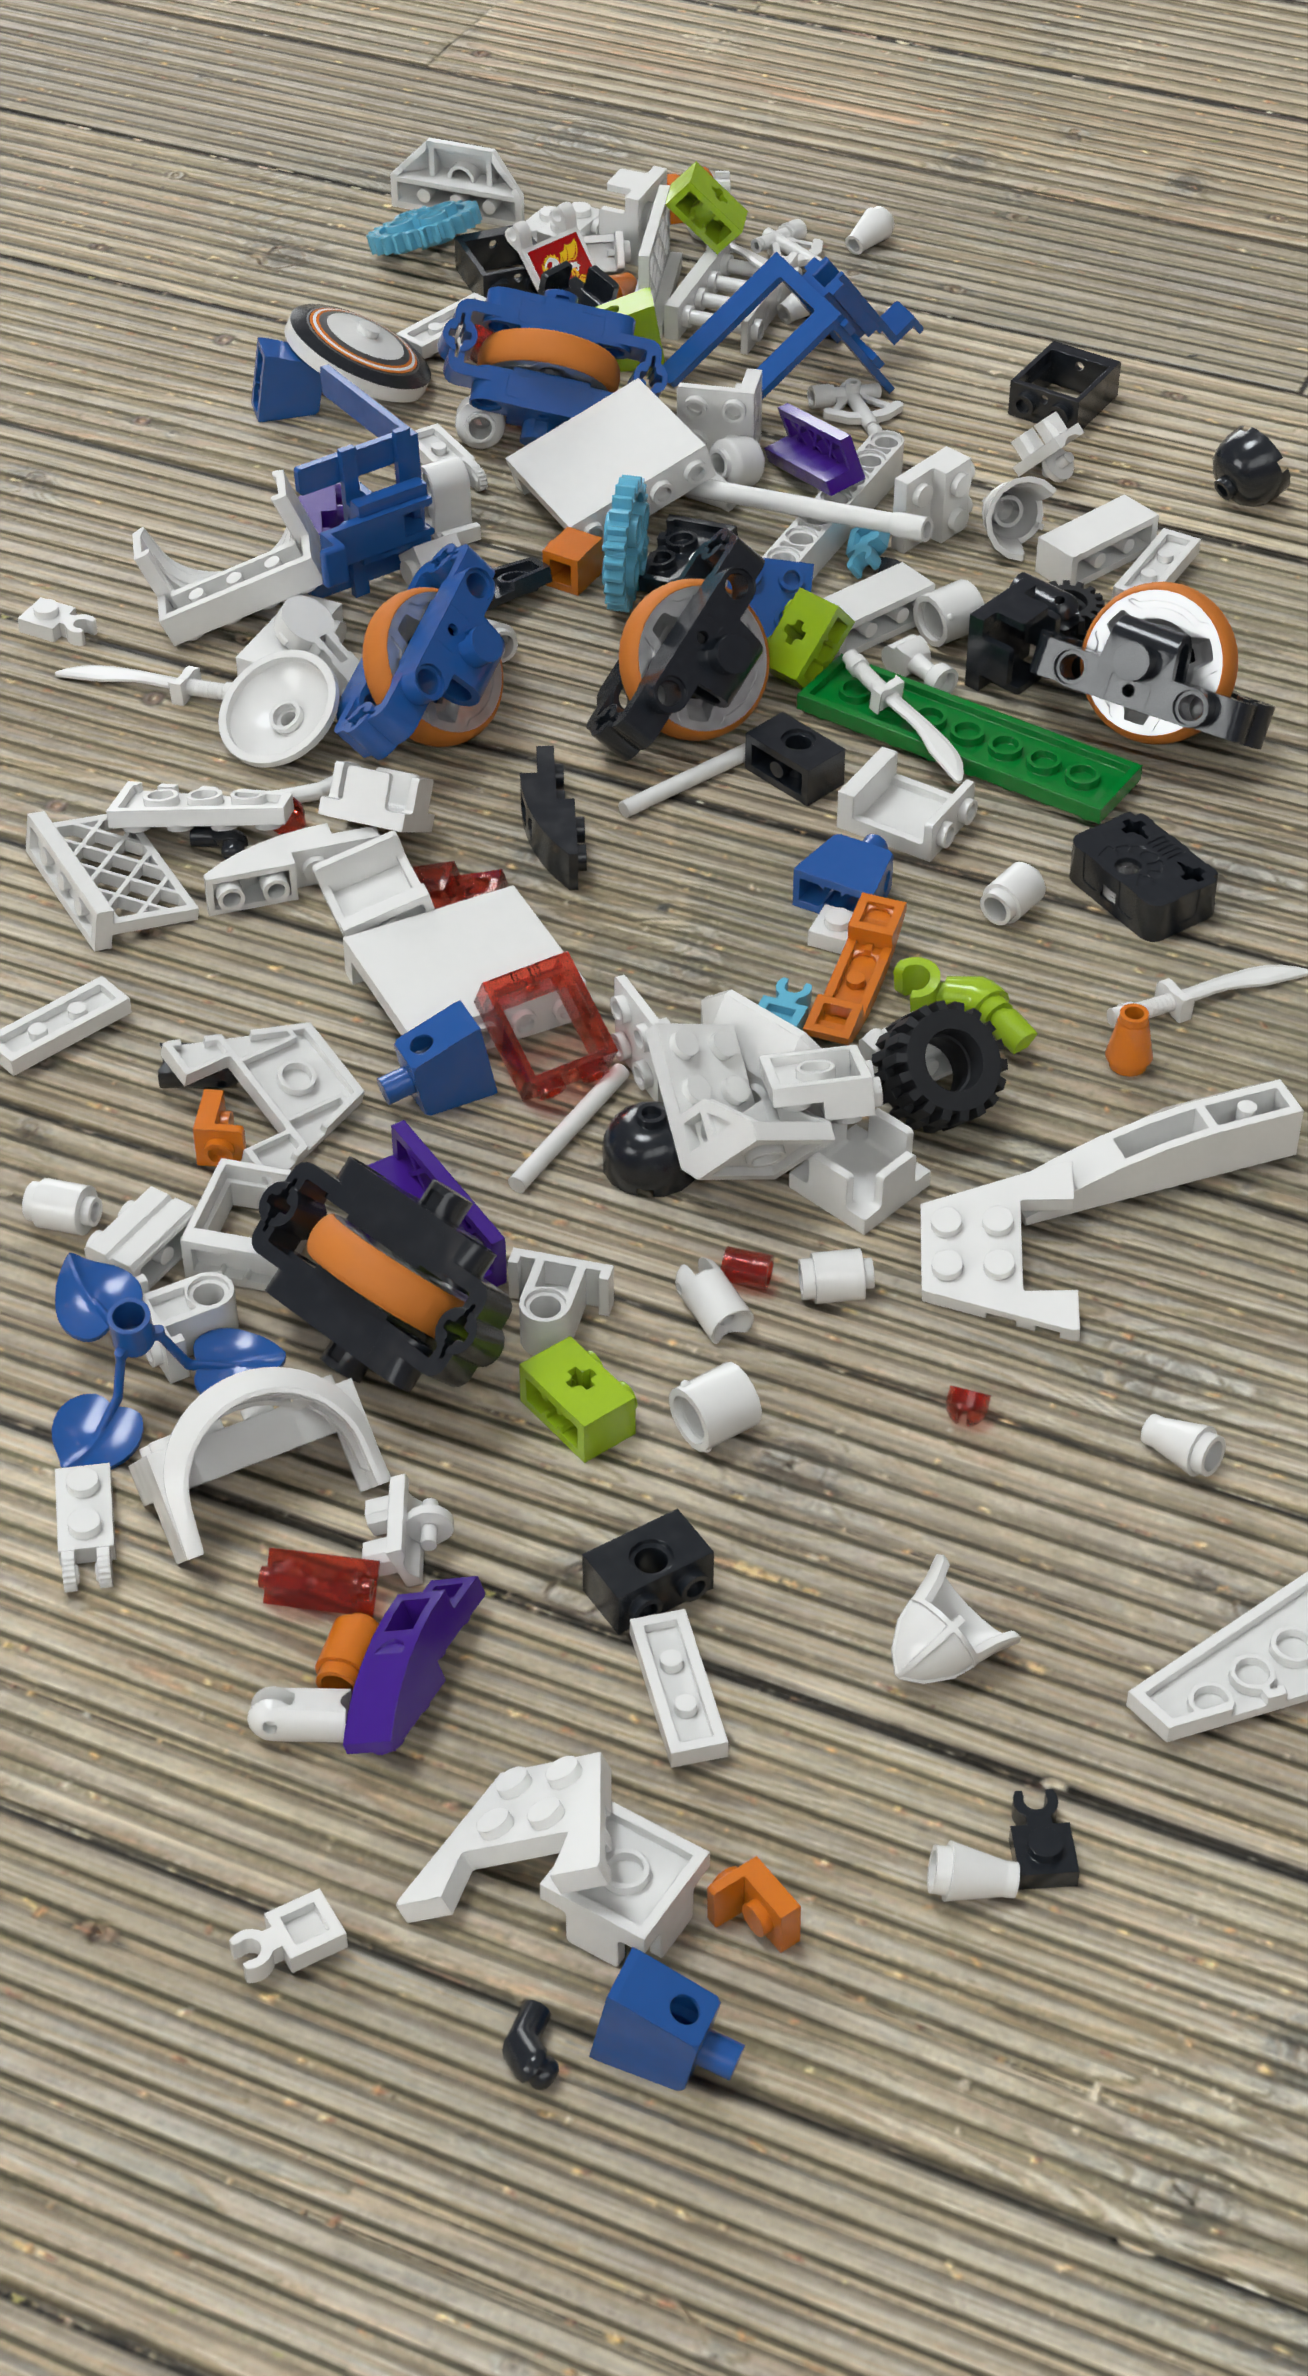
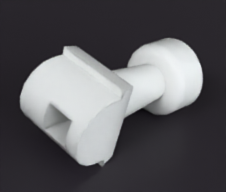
M908 635L882 649V661L888 671L904 677L914 674L923 679L924 684L947 693H951L957 685L958 672L946 663L934 665L931 662L929 646L921 635Z

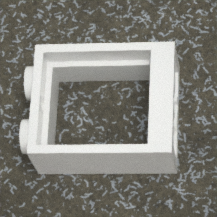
M221 1158L180 1240L185 1277L205 1272H216L227 1276L234 1286L265 1291L278 1268L253 1249L252 1238L220 1231L233 1205L259 1209V1202L265 1190L276 1182L285 1181L292 1170ZM265 1176H269V1177H271L273 1180H269V1179H267ZM301 1240L295 1251L301 1254L307 1240Z

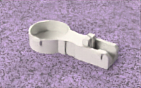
M298 595L288 598L274 618L273 624L276 637L290 650L307 651L321 658L333 671L338 682L339 694L342 696L360 661L340 642L341 639L334 632V619L323 604L307 596Z

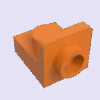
M204 1089L193 1126L197 1165L217 1167L221 1158L241 1161L243 1151L246 1149L244 1127L234 1125L233 1112L226 1111L224 1090Z
M757 1856L739 1867L732 1866L723 1870L708 1886L707 1918L715 1927H719L740 1913H743L750 1929L758 1937L766 1936L780 1953L800 1941V1904Z

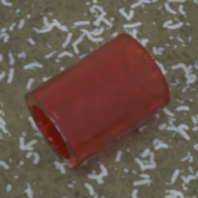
M727 1246L721 1270L732 1284L767 1290L772 1278L774 1255Z

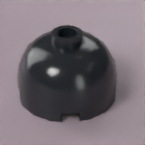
M1244 425L1231 432L1216 449L1213 456V475L1216 480L1214 486L1218 494L1225 500L1231 499L1239 505L1250 507L1265 505L1277 498L1290 486L1289 469H1286L1282 473L1277 462L1283 457L1268 437L1253 427L1243 431Z
M658 1101L639 1102L625 1107L615 1115L604 1134L602 1143L603 1173L613 1186L637 1196V1189L645 1191L653 1190V1197H665L684 1190L695 1181L694 1177L683 1171L680 1167L664 1103Z

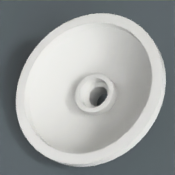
M282 650L268 654L253 662L230 685L220 707L219 732L227 749L243 763L264 768L290 763L308 753L323 739L336 717L340 694L338 682L333 671L321 658L303 650Z

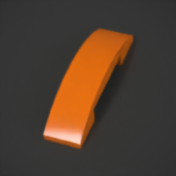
M862 892L849 921L848 939L824 994L817 995L803 1027V1031L809 1036L844 1045H850L867 1020L884 982L902 928L907 902Z

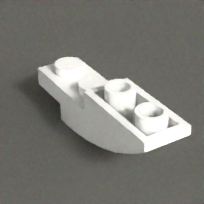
M325 823L276 836L231 856L203 875L209 917L298 900V888L318 884L312 870L314 864L380 836L377 827L369 826L331 833L328 824Z

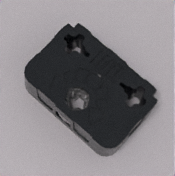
M1127 812L1094 828L1087 829L1074 837L1069 873L1070 880L1141 939L1149 942L1162 941L1213 916L1218 872L1192 853L1189 848L1175 837L1169 835L1145 814L1134 815L1132 812Z

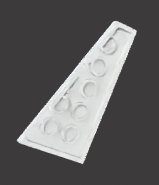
M1308 1571L1129 1690L1126 1706L1165 1742H1170L1308 1701Z

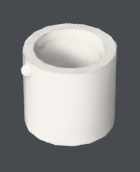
M964 579L957 580L921 595L916 599L913 607L916 627L927 643L934 647H940L968 635L970 614L983 606L984 601L980 592L971 582Z
M725 1362L689 1381L683 1380L669 1394V1406L678 1430L689 1445L699 1452L709 1453L716 1445L757 1425L761 1420L762 1409L754 1385L747 1374L732 1362Z

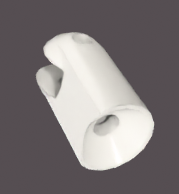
M704 1257L699 1258V1273L696 1275L687 1265L683 1264L680 1266L675 1281L677 1292L714 1344L719 1343L722 1337L728 1333H745L749 1331L754 1321L753 1313L721 1268L713 1260Z
M265 1687L252 1698L251 1709L248 1711L247 1717L249 1728L258 1737L269 1741L343 1743L352 1691L351 1689Z

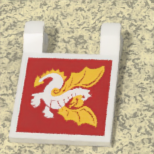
M570 202L559 204L549 213L552 223L562 232L558 235L533 245L531 230L526 221H519L505 231L507 241L519 253L537 292L542 273L564 261H568L573 265L570 279L576 276L584 283L588 268L596 265L577 227L575 209Z

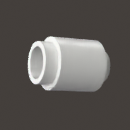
M1013 863L984 889L980 900V907L985 917L996 925L1015 923L1044 897L1046 887L1042 875L1036 868L1027 863Z
M44 1178L40 1182L32 1181L27 1186L22 1201V1212L24 1218L28 1221H33L34 1225L38 1228L83 1236L99 1223L102 1215V1201L93 1186Z
M860 1248L812 1252L810 1258L798 1259L799 1285L802 1300L814 1299L815 1304L865 1300L866 1289L875 1287L872 1258H863Z

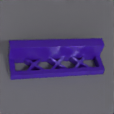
M789 403L778 407L787 436L764 448L770 463L829 496H833L866 479L850 434Z
M405 1120L391 1125L393 1155L367 1166L421 1199L432 1180L435 1179L471 1201L473 1205L461 1222L460 1227L478 1238L485 1247L497 1255L483 1278L496 1287L507 1283L506 1242L504 1236Z

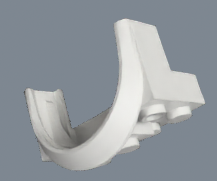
M284 470L272 472V476L277 484L278 494L271 497V501L286 525L284 534L271 551L224 571L196 570L183 566L168 557L144 527L132 534L134 561L157 596L159 622L174 646L186 641H195L205 633L224 625H233L243 617L262 609H271L281 601L300 593H309L323 584L320 561V536L293 490Z
M262 1367L243 1371L209 1387L188 1406L179 1418L171 1435L153 1441L148 1446L139 1449L142 1458L128 1466L143 1506L145 1507L152 1503L155 1506L176 1564L204 1554L190 1502L189 1489L335 1433L338 1434L360 1493L389 1482L391 1477L352 1378L335 1383L332 1374L321 1378L303 1370L286 1367ZM241 1410L244 1421L224 1428L221 1418Z

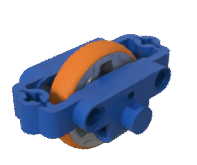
M491 287L488 289L486 302L476 299H464L458 304L453 318L445 324L438 341L439 354L445 360L443 367L445 379L451 384L471 388L469 399L471 406L483 411L506 415V424L522 427L520 443L525 446L616 392L620 383V368L616 359L628 358L639 361L640 364L634 370L627 384L639 378L646 385V381L643 378L648 372V383L652 387L650 390L658 398L668 382L667 371L661 364L662 349L660 345L654 340L634 336L636 324L634 318L622 313L578 304V297L575 294L560 289L546 290L543 296L508 287ZM474 324L482 325L486 329L495 332L487 337L480 347L478 366L464 363L470 357L478 338L477 329ZM460 325L459 337L460 344L462 345H460L455 357L456 344L453 336H455Z
M450 543L444 546L431 561L425 563L417 571L408 589L384 602L368 624L364 636L363 656L339 699L336 713L338 722L334 728V732L363 758L373 756L376 760H382L393 752L398 744L408 738L418 743L435 747H448L464 743L480 734L492 721L498 710L503 691V666L501 658L505 651V643L498 631L484 617L495 594V583L493 580L495 570L467 544L457 547L455 544Z

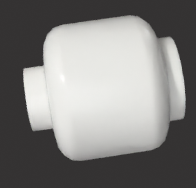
M469 395L462 400L457 408L455 418L457 435L463 443L471 448H490L498 443L503 436L506 417L505 415L483 411L469 404Z
M744 435L719 439L712 445L709 451L715 471L727 482L753 486L761 479L765 467V457L759 443L754 438Z

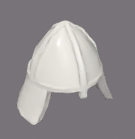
M1026 476L1002 483L993 489L987 497L983 498V525L989 539L998 552L1008 559L1024 560L1025 553L1022 543L1033 537L1038 529H1043L1042 500L1051 497L1056 492V488L1045 479Z
M936 1554L925 1579L897 1619L891 1654L895 1676L900 1680L919 1684L952 1680L974 1668L979 1662L1020 1642L1021 1636L1012 1630L1005 1633L999 1632L966 1604L946 1578L950 1564L944 1555Z

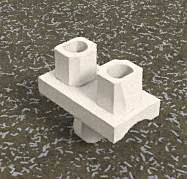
M1057 411L1034 425L1045 445L1033 427L1011 442L1022 459L1021 462L1013 466L1018 477L1041 462L1043 468L1042 475L1045 478H1050L1054 482H1063L1072 476L1074 456L1071 452H1066L1061 448L1085 432L1079 423L1068 429Z
M406 1474L390 1477L389 1495L365 1501L367 1526L374 1536L387 1534V1537L364 1542L362 1559L373 1578L398 1573L406 1587L423 1584L424 1550L432 1551L436 1549L437 1544L446 1541L452 1536L454 1530L453 1515L447 1509L439 1506L436 1499L427 1498L422 1502L414 1498L409 1493V1479Z

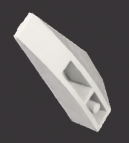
M1281 1079L1164 1107L1131 1124L1101 1135L1037 1167L1036 1169H1040L1063 1161H1073L1074 1210L1021 1211V1220L1026 1226L1296 1155L1304 1110Z

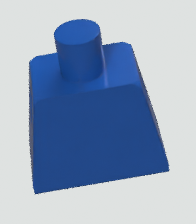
M258 337L251 404L258 422L316 415L320 411L321 393H323L320 373L304 362L294 352L288 342Z
M842 834L833 835L794 868L792 905L818 914L825 904L854 912L862 892L887 898L892 886L894 855L888 850L886 841L876 834H869L862 841Z
M461 1000L451 1004L397 1038L394 1048L400 1068L377 1078L379 1089L388 1105L412 1095L422 1112L429 1116L498 1093L481 1028Z
M632 1947L606 1998L589 2057L670 2089L682 2091L685 2090L696 2065L730 2081L745 2045L712 2029L721 2005L717 1995L644 1952Z

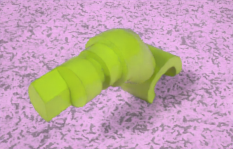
M909 957L900 960L894 968V989L904 996L910 995V1012L936 1001L945 1000L947 1005L954 1001L964 1003L965 1012L975 1008L982 1013L980 1021L983 1024L990 1021L994 1025L996 1030L992 1032V1035L996 1040L1002 1038L1004 1046L1013 1055L1027 1048L1038 1034L1028 1021L1016 1009H1013V1006L1009 1003L1008 993L993 980L984 976H947L945 982H941L938 966L929 959L922 957Z

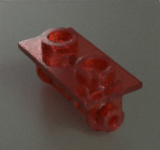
M269 1547L267 1566L261 1567L258 1579L259 1588L264 1589L263 1604L343 1614L363 1613L374 1617L380 1561Z

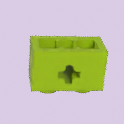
M697 161L671 183L665 203L716 254H719L743 232L748 213Z
M799 587L794 598L786 604L783 616L774 632L767 638L770 657L769 672L773 676L802 690L833 661L855 621L840 606Z
M571 1336L519 1364L520 1401L584 1463L636 1434V1408L638 1403L633 1390L626 1382L618 1381L610 1374L593 1351H586Z

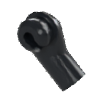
M526 2000L522 2004L504 2040L502 2053L507 2065L520 2082L525 2083L528 2081L536 2090H543L554 2082L559 2073L558 2062L553 2057L547 2056V2049L540 2041L551 2018V2012L540 2002Z

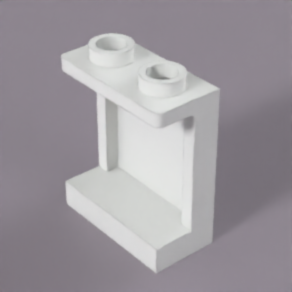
M882 746L838 791L837 827L864 838L869 834L879 835L886 841L888 847L931 862L943 848L946 849L951 845L955 835L964 825H969L973 821L978 808V802L974 799L975 782L966 779L951 794L897 774L898 752Z
M396 831L387 832L316 863L312 867L324 899L343 937L435 909L430 894L424 883H420Z

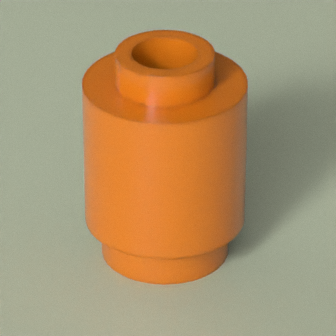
M363 1613L342 1615L335 1619L315 1665L317 1674L316 1685L318 1688L351 1689L353 1693L363 1658L379 1626V1623L374 1618Z

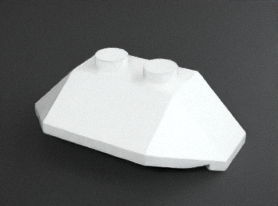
M429 137L390 174L393 207L414 210L425 205L431 207L446 201L457 202L462 200L464 202L476 200L483 219L481 223L505 227L514 225L519 221H524V194L495 149Z
M732 989L715 995H709L701 1000V1024L734 1025L755 1104L762 1099H770L760 1075L759 1056L822 1049L806 1032ZM818 1103L811 1104V1107L806 1109V1111L824 1118Z

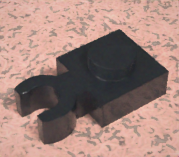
M1045 1789L1044 1807L1041 1809L1029 1808L1024 1803L1022 1791L1014 1792L1011 1816L1016 1826H1010L1009 1845L1012 1861L1019 1862L1020 1865L1018 1890L1078 1886L1080 1871L1070 1822L1055 1823L1058 1797L1053 1789Z

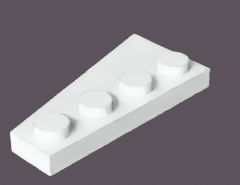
M128 781L106 813L108 828H123L127 833L144 832L149 830L150 827H167V830L171 832H185L193 829L194 826H211V829L214 831H229L244 825H255V828L258 830L268 831L278 829L287 823L294 811L292 792L238 789L233 791L230 796H223L222 791L218 787L202 786L187 794L179 793L178 784L161 783L157 786L158 790L144 791L142 782Z

